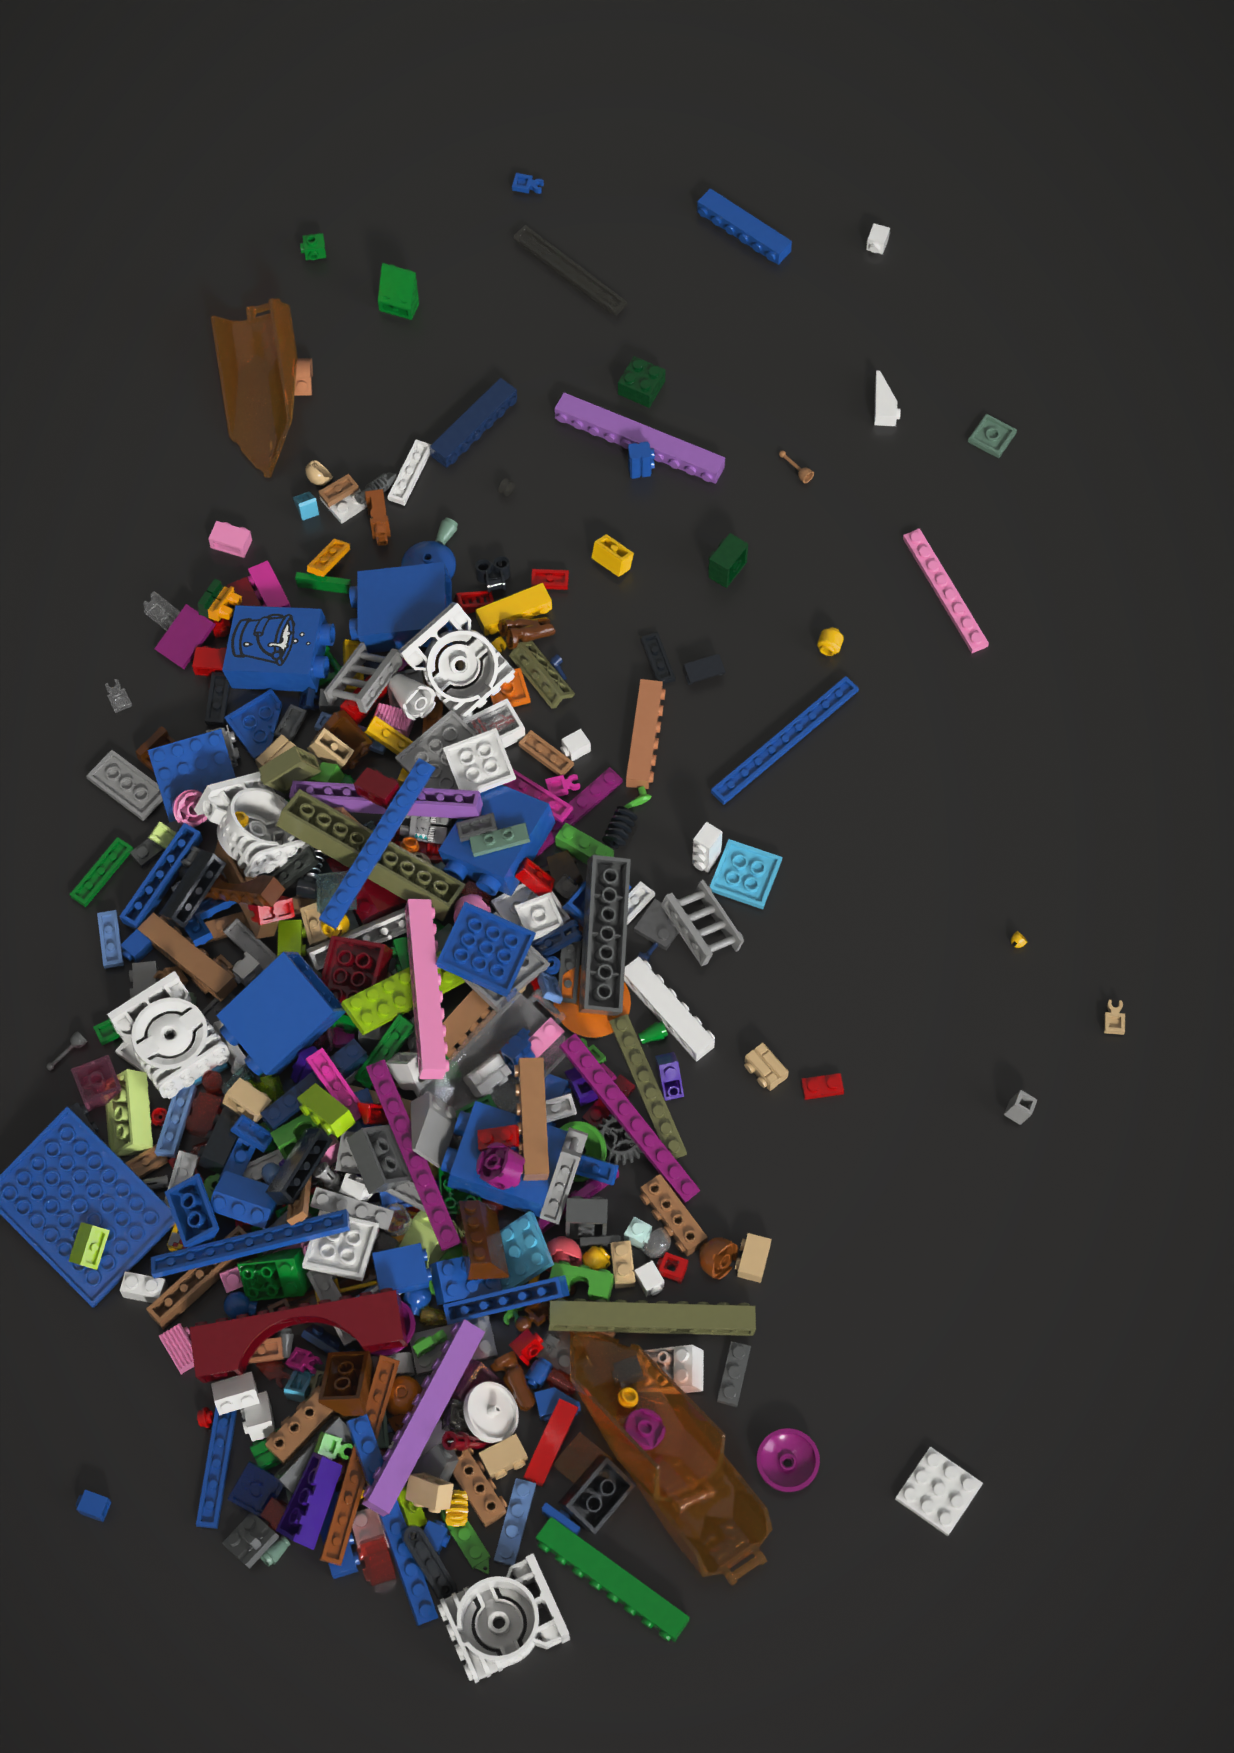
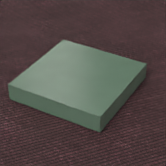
M986 413L969 437L968 442L999 458L1017 433V429Z

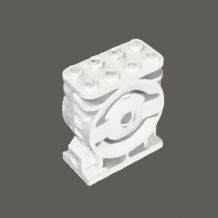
M452 602L397 651L412 669L423 670L429 687L434 690L449 711L453 710L462 720L470 718L473 715L472 711L476 707L481 708L487 702V697L496 695L501 690L500 686L504 682L509 683L515 677L514 668L508 664L500 652L482 634L471 630V619L462 610L461 606L455 602ZM447 622L454 628L437 635V631ZM464 624H466L465 630L461 628ZM472 636L475 638L468 646L453 644L447 647L438 659L439 672L432 677V672L435 671L436 656L443 646L453 641L467 642ZM432 637L433 640L428 645L425 654H423L418 647ZM486 652L488 653V655L482 660L483 667L481 675L473 685L464 689L450 688L445 693L443 692V690L447 688L450 684L454 686H465L473 682L480 671L479 658L483 656ZM458 660H462L464 663V667L461 670H456L455 663Z
M260 771L207 785L194 808L197 815L205 814L209 821L218 824L217 837L220 845L230 857L238 862L239 868H245L244 875L251 878L281 868L310 846L276 826L281 811L288 802L276 794L273 788L262 783ZM237 811H242L249 817V823L244 828L237 820L235 815Z
M175 971L107 1014L114 1030L119 1034L124 1043L133 1045L134 1054L138 1062L163 1098H173L179 1090L191 1086L196 1079L208 1075L213 1068L218 1065L221 1066L228 1061L230 1053L226 1044L221 1040L219 1034L215 1032L214 1027L202 1012L191 1003L189 992ZM148 1031V1038L143 1040ZM196 1031L195 1041H194V1043H193V1045H192L193 1038H194L193 1032ZM175 1034L174 1038L166 1039L168 1035Z
M534 1554L526 1556L525 1560L510 1566L506 1577H489L469 1588H463V1591L457 1594H451L452 1596L446 1599H440L441 1604L437 1605L443 1621L448 1620L449 1622L446 1627L451 1640H457L458 1644L454 1646L460 1660H465L467 1663L464 1665V1669L469 1681L474 1679V1682L477 1683L486 1676L488 1678L491 1674L497 1671L500 1672L503 1668L518 1663L533 1650L535 1645L548 1649L561 1642L563 1644L570 1640L569 1631ZM535 1582L540 1596L535 1599L525 1587ZM494 1589H499L502 1597H507L517 1602L525 1612L527 1630L522 1639L524 1644L522 1647L517 1642L523 1631L522 1614L519 1608L511 1601L498 1599ZM475 1598H478L481 1605L475 1618L476 1633L483 1644L493 1649H500L502 1656H498L496 1652L486 1650L474 1638L472 1618L477 1609L473 1601ZM541 1607L547 1609L551 1621L540 1625L538 1611ZM497 1619L505 1621L504 1627L500 1629L495 1628L493 1623Z

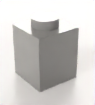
M1020 1090L1010 1099L1004 1115L1021 1125L1032 1115L1037 1099Z

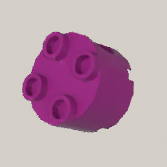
M496 1142L488 1145L487 1148L489 1149L486 1152L482 1151L477 1160V1174L480 1175L483 1181L497 1189L505 1190L518 1186L525 1158L503 1143Z

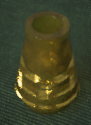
M428 1305L427 1307H422L419 1323H423L424 1326L447 1325L445 1312Z

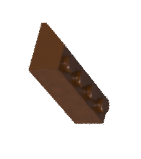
M479 1200L459 1201L456 1220L468 1280L509 1278L497 1213Z

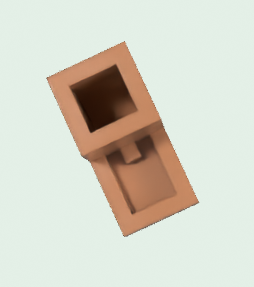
M312 358L293 359L292 378L294 396L312 395Z

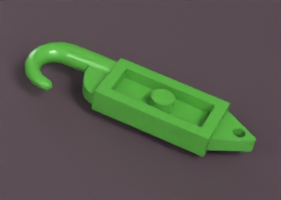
M441 1510V1519L446 1524L445 1510ZM467 1520L464 1526L459 1527L447 1526L446 1524L471 1568H476L489 1575V1558L491 1557L469 1521Z

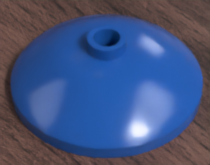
M423 541L413 545L406 551L401 567L445 562L452 579L456 571V559L453 552L446 545L436 541Z

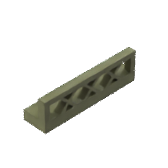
M533 641L519 642L518 646L512 650L509 657L518 668H521L522 673L551 709L557 708L563 699L572 698L575 695Z

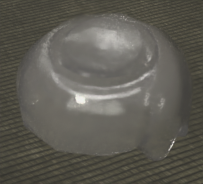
M390 1204L386 1208L394 1210L389 1229L385 1230V1232L393 1237L404 1235L412 1224V1217L402 1204Z
M658 1228L647 1236L643 1241L645 1249L642 1248V1251L651 1259L662 1257L665 1252H668L671 1246V1238L664 1228Z

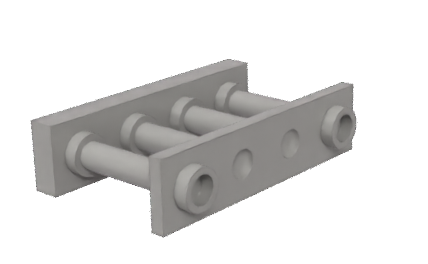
M361 642L324 690L328 705L332 706L337 698L356 701L359 711L367 713L388 685L390 679L403 664L402 658L397 652L398 649L392 648L385 657L368 653L365 643ZM366 660L381 663L377 669L362 666ZM356 673L371 675L368 681L353 679ZM347 685L362 688L358 694L343 691Z
M704 880L699 882L695 893L681 899H676L673 893L665 896L661 904L662 908L701 966L708 964L713 955L712 952L728 945H732L735 951H739L744 942L743 936L729 919L713 895L711 888L707 886ZM701 899L706 908L689 915L685 913L682 906ZM711 914L716 923L700 930L695 928L692 921ZM720 929L726 936L725 939L711 945L706 944L702 938Z
M569 1127L539 1218L559 1224L588 1133Z

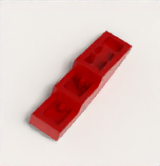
M559 1399L523 1477L524 1479L543 1487L579 1407Z

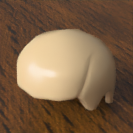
M317 460L311 461L305 468L307 478L317 486H324L333 478L331 473Z

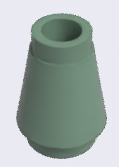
M446 517L441 521L435 541L445 545L457 531L458 524Z
M282 1535L268 1548L260 1559L268 1567L272 1564L275 1565L290 1546V1542Z

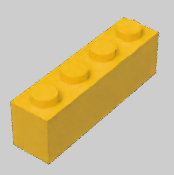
M541 583L475 609L476 619L485 636L493 635L499 631L498 624L501 619H532L539 614H546L549 610H552V600L544 584Z

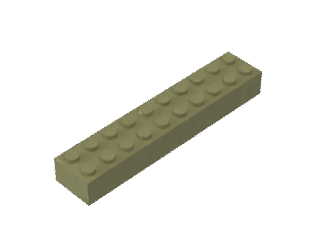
M301 789L296 792L283 808L276 824L277 827L348 868H351L373 832ZM393 842L389 843L368 877L369 880L406 901L408 899L431 900V905L435 908V918L442 922L460 898L466 885Z

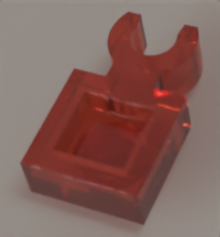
M280 1360L258 1362L256 1364V1367L269 1381L273 1378L276 1379V1384L280 1389L284 1388L280 1383L281 1379L287 1378L289 1380L291 1377L287 1372H282L286 1367Z

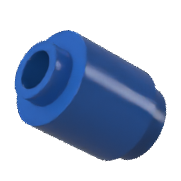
M542 1357L535 1360L525 1375L527 1385L535 1390L536 1388L541 1389L552 1373L553 1365Z

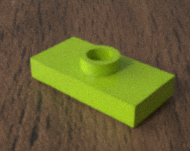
M407 1486L403 1487L397 1501L406 1526L416 1525L421 1527L426 1525L427 1520L422 1507L414 1506L413 1502L405 1499Z

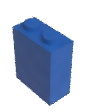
M421 1243L372 1253L379 1293L381 1289L392 1288L398 1294L429 1288V1281L432 1280L430 1268L426 1269L425 1261H428L426 1249H422Z

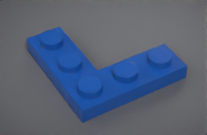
M208 898L201 902L184 928L195 947L213 939L203 919L210 918L214 914L230 908L236 904L235 901L227 902L221 899Z

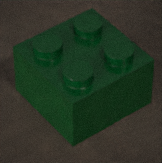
M634 356L618 381V395L650 408L665 383L666 369Z
M731 533L726 538H723L719 543L718 549L712 551L708 558L709 578L727 588L747 563L748 543Z

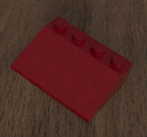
M330 857L326 861L341 884L350 868ZM367 879L353 901L352 906L365 925L406 906L407 901Z
M331 935L321 980L339 1002L342 1003L343 1000L386 979L393 950L386 944Z

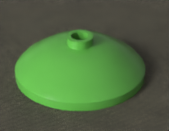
M574 1121L559 1128L568 1131L570 1127L588 1133L584 1146L586 1149L584 1155L606 1161V1142L601 1132L595 1126L583 1121ZM575 1174L573 1181H587L590 1178Z

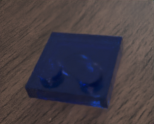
M249 1461L227 1500L265 1519L284 1486L274 1477V1474Z

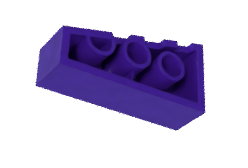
M313 1452L278 1524L277 1532L296 1543L314 1550L341 1474V1464Z

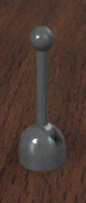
M76 1031L70 1038L71 1045L52 1063H48L47 1069L53 1070L54 1065L73 1047L81 1048L88 1041Z

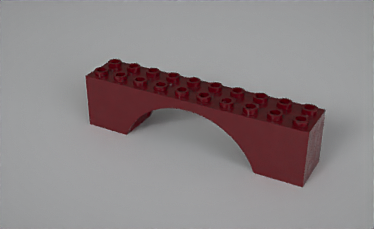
M385 1288L376 1294L363 1292L359 1294V1297L354 1298L351 1295L339 1297V1300L332 1302L331 1299H324L318 1301L319 1304L315 1305L302 1303L298 1305V1308L290 1309V1307H280L276 1312L269 1313V1310L257 1312V1315L254 1316L241 1314L232 1320L219 1318L215 1320L216 1323H195L194 1327H189L195 1376L202 1383L245 1374L250 1359L263 1342L282 1329L303 1323H321L337 1327L350 1334L360 1343L365 1351L370 1353L408 1346L401 1297L396 1290Z

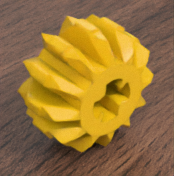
M453 1490L450 1509H445V1522L447 1526H464L468 1516V1496L465 1491Z

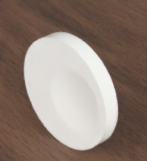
M483 1382L473 1387L465 1397L463 1405L464 1418L468 1428L477 1438L487 1443H499L515 1432L519 1421L518 1406L513 1395L504 1386L496 1382Z

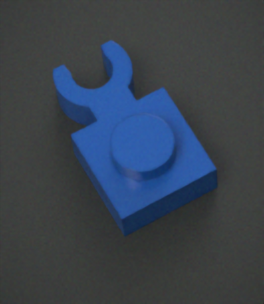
M516 173L512 184V191L529 194V191L533 190L535 193L540 194L542 192L541 187L537 186H543L544 180H533L531 175Z

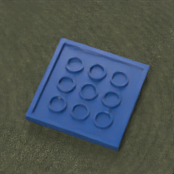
M221 729L148 750L169 822L176 821L172 811V804L174 799L182 792L197 790L203 794L207 785L236 778Z
M464 902L436 965L445 971L508 998L536 933Z

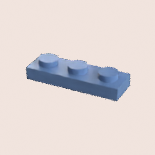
M117 910L97 913L104 968L123 966Z

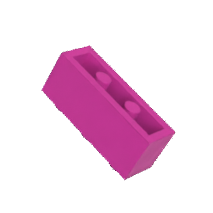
M268 561L248 568L249 576L247 578L251 586L255 587L256 591L254 592L258 600H261L263 603L261 606L291 608Z

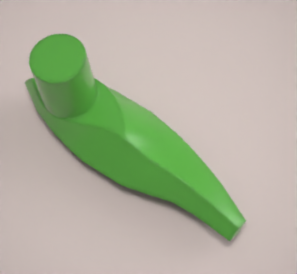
M644 786L638 788L639 796L623 807L631 808L641 805L650 800L652 796L647 794Z

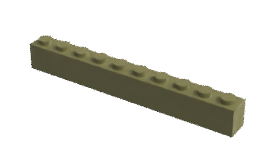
M557 1298L549 1303L548 1331L753 1336L756 1331L755 1306H750L749 1303L730 1305L729 1303L721 1302L717 1305H709L708 1302L689 1304L686 1301H680L676 1304H668L667 1301L648 1303L645 1300L627 1303L626 1300L607 1302L604 1299H597L595 1302H589L585 1299L566 1301L564 1298Z

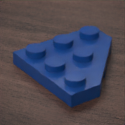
M272 689L224 717L225 722L254 761L274 741V732L277 728L282 703Z

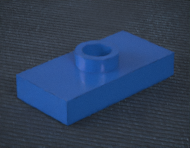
M241 1114L230 1130L263 1153L273 1141L268 1130Z
M548 1503L543 1505L542 1514L544 1516L554 1518L576 1535L580 1533V1526L570 1520L571 1516L563 1510L557 1511Z

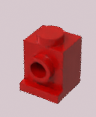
M208 618L216 624L212 630L215 639L230 634L231 624L229 620L221 618L218 622Z
M665 1252L664 1257L659 1258L656 1268L659 1269L658 1271L661 1276L681 1284L688 1268L689 1260ZM668 1267H674L675 1271L668 1270Z
M527 1328L509 1346L529 1366L531 1364L529 1361L544 1348L541 1344L544 1340L537 1332L532 1334Z

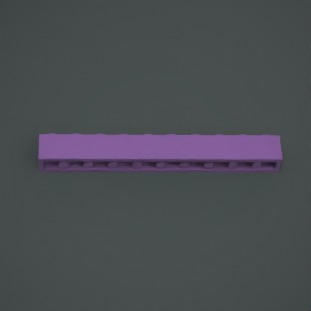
M563 393L555 407V419L561 423L570 424L576 429H582L593 436L602 437L608 442L621 445L625 449H628L629 444H639L640 442L648 441L650 448H654L655 461L666 463L672 468L685 471L689 475L698 476L706 482L716 484L725 468V457L567 393Z
M293 781L289 795L291 800L296 792L301 789L332 808L343 807L348 812L384 814L387 810L357 795L354 784ZM424 788L407 816L472 819L481 816L483 802L479 791Z
M465 1319L453 1325L450 1330L452 1335L449 1341L446 1340L440 1349L442 1351L440 1358H436L431 1366V1369H433L431 1375L427 1376L421 1385L423 1387L421 1394L418 1393L412 1401L413 1409L404 1416L402 1420L404 1425L401 1430L395 1433L392 1439L394 1441L392 1448H388L382 1458L385 1460L382 1467L379 1466L374 1472V1482L365 1489L363 1505L383 1517L391 1512L485 1331Z

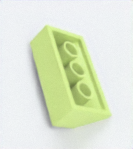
M126 1069L104 1082L108 1145L118 1157L141 1154L153 1147L146 1072Z

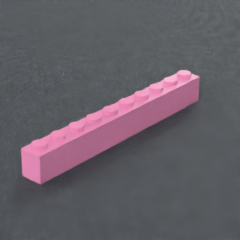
M408 899L405 907L419 1079H443L445 1072L449 1071V1060H446L445 1057L448 1049L447 1042H444L446 1026L442 1025L444 1008H441L443 992L439 991L441 974H438L437 969L439 967L436 965L439 957H436L438 941L434 937L437 931L436 924H433L435 908L432 907L431 900Z

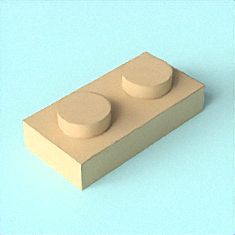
M316 902L300 908L309 945L313 946L330 940L321 929L319 917L322 914L320 903Z

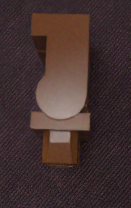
M383 489L365 491L368 515H371L370 524L373 539H377V546L388 545L387 538L391 537Z

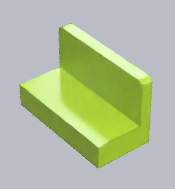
M81 1222L69 1262L97 1270L110 1230Z

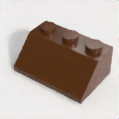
M369 1351L328 1352L318 1399L320 1404L343 1416L365 1415L374 1370Z

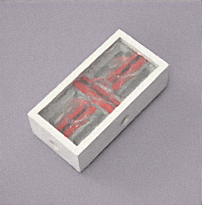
M508 699L472 715L470 718L463 719L477 735L497 728L504 748L525 737V727Z

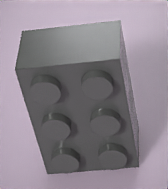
M581 1196L567 1198L566 1237L572 1240H580L581 1237L606 1236L608 1199L599 1196L592 1197L591 1199H583Z

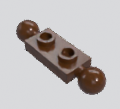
M576 1284L571 1287L570 1296L576 1293ZM553 1300L526 1307L524 1309L526 1316H520L516 1319V1329L520 1332L525 1331L527 1328L529 1330L532 1322L537 1327L549 1318V1303Z

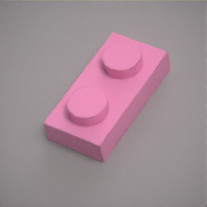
M551 1017L528 1039L532 1045L530 1049L534 1053L535 1058H539L565 1032Z

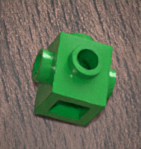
M323 233L304 235L300 248L301 254L305 253V259L316 260L326 258Z

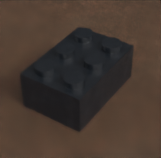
M598 1455L558 1504L587 1532L596 1534L636 1485L608 1457Z

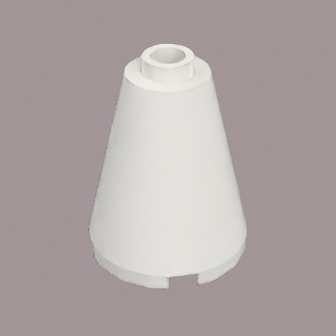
M396 674L390 679L389 688L409 719L424 718L433 710L436 704L434 701L436 693L431 687L402 674Z

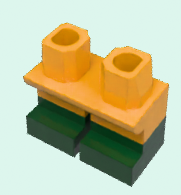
M214 579L207 592L203 594L198 602V613L218 622L221 618L230 620L234 611L229 606L240 605L242 603V596L234 593V587H225L221 585L220 580Z

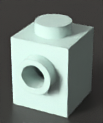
M636 1217L632 1219L624 1233V1241H631V1245L640 1250L643 1249L645 1244L648 1245L653 1237L652 1226Z

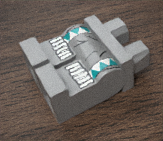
M406 816V818L411 819L410 826L401 825L400 827L401 836L414 837L418 841L442 844L451 828L432 826V824L451 826L452 818Z

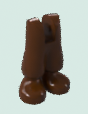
M548 617L535 619L516 618L515 620L501 619L498 624L499 633L502 637L506 636V645L510 650L518 646L519 639L522 642H529L555 634V628L550 624Z
M511 1351L497 1358L490 1365L493 1372L505 1371L503 1381L513 1395L519 1409L525 1412L530 1410L534 1406L536 1399L527 1385L523 1369L517 1361L515 1352Z

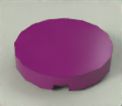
M647 1408L632 1411L626 1418L623 1426L624 1435L628 1442L642 1450H651L657 1447L663 1440L666 1431L662 1418L656 1412Z

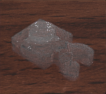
M115 679L116 685L114 687H109L108 683H105V686L110 693L107 697L114 712L117 713L132 707V703L125 688L120 689V683Z

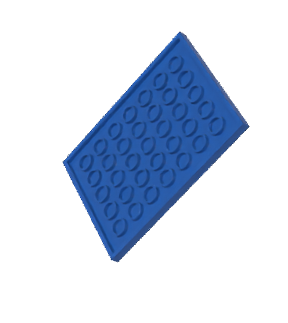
M66 1107L0 1175V1214L93 1308L123 1278L125 1271L129 1272L175 1224L170 1207L69 1107ZM81 1222L110 1230L97 1270L69 1262Z

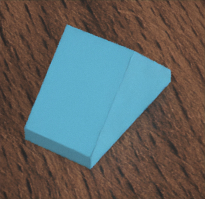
M310 491L293 497L302 521L319 515L316 498Z
M294 1370L284 1388L286 1398L297 1402L305 1401L306 1396H309L311 1388H309L311 1377L315 1376V1374L310 1373L308 1370H305L304 1373Z

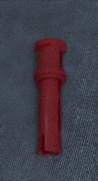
M447 1431L442 1437V1445L446 1450H453L455 1448L458 1451H464L467 1448L487 1449L495 1445V1443L484 1442L476 1436H470L466 1432H458L456 1434L454 1431Z

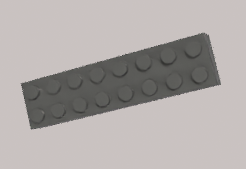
M592 855L587 859L579 995L580 1013L617 1016L623 1011L631 859Z

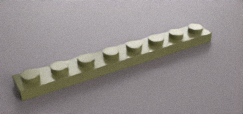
M628 1014L610 1020L609 1023L658 1138L675 1159L687 1155V1151Z

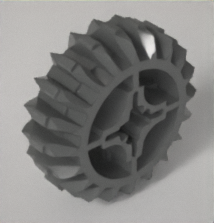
M609 1114V1120L603 1118V1124H598L597 1128L603 1135L604 1140L607 1135L613 1141L612 1149L606 1144L607 1162L614 1159V1164H618L619 1160L622 1161L623 1165H626V1160H629L630 1163L634 1162L633 1156L639 1159L640 1153L643 1152L624 1128H613L621 1126L612 1114ZM624 1136V1140L618 1141V1137ZM622 1148H628V1149H629V1150H626V1151H619V1150L622 1149Z

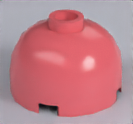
M559 1236L547 1242L546 1245L553 1262L566 1261L572 1266L577 1267L582 1265V1251L576 1241L565 1236ZM552 1266L546 1271L551 1273Z

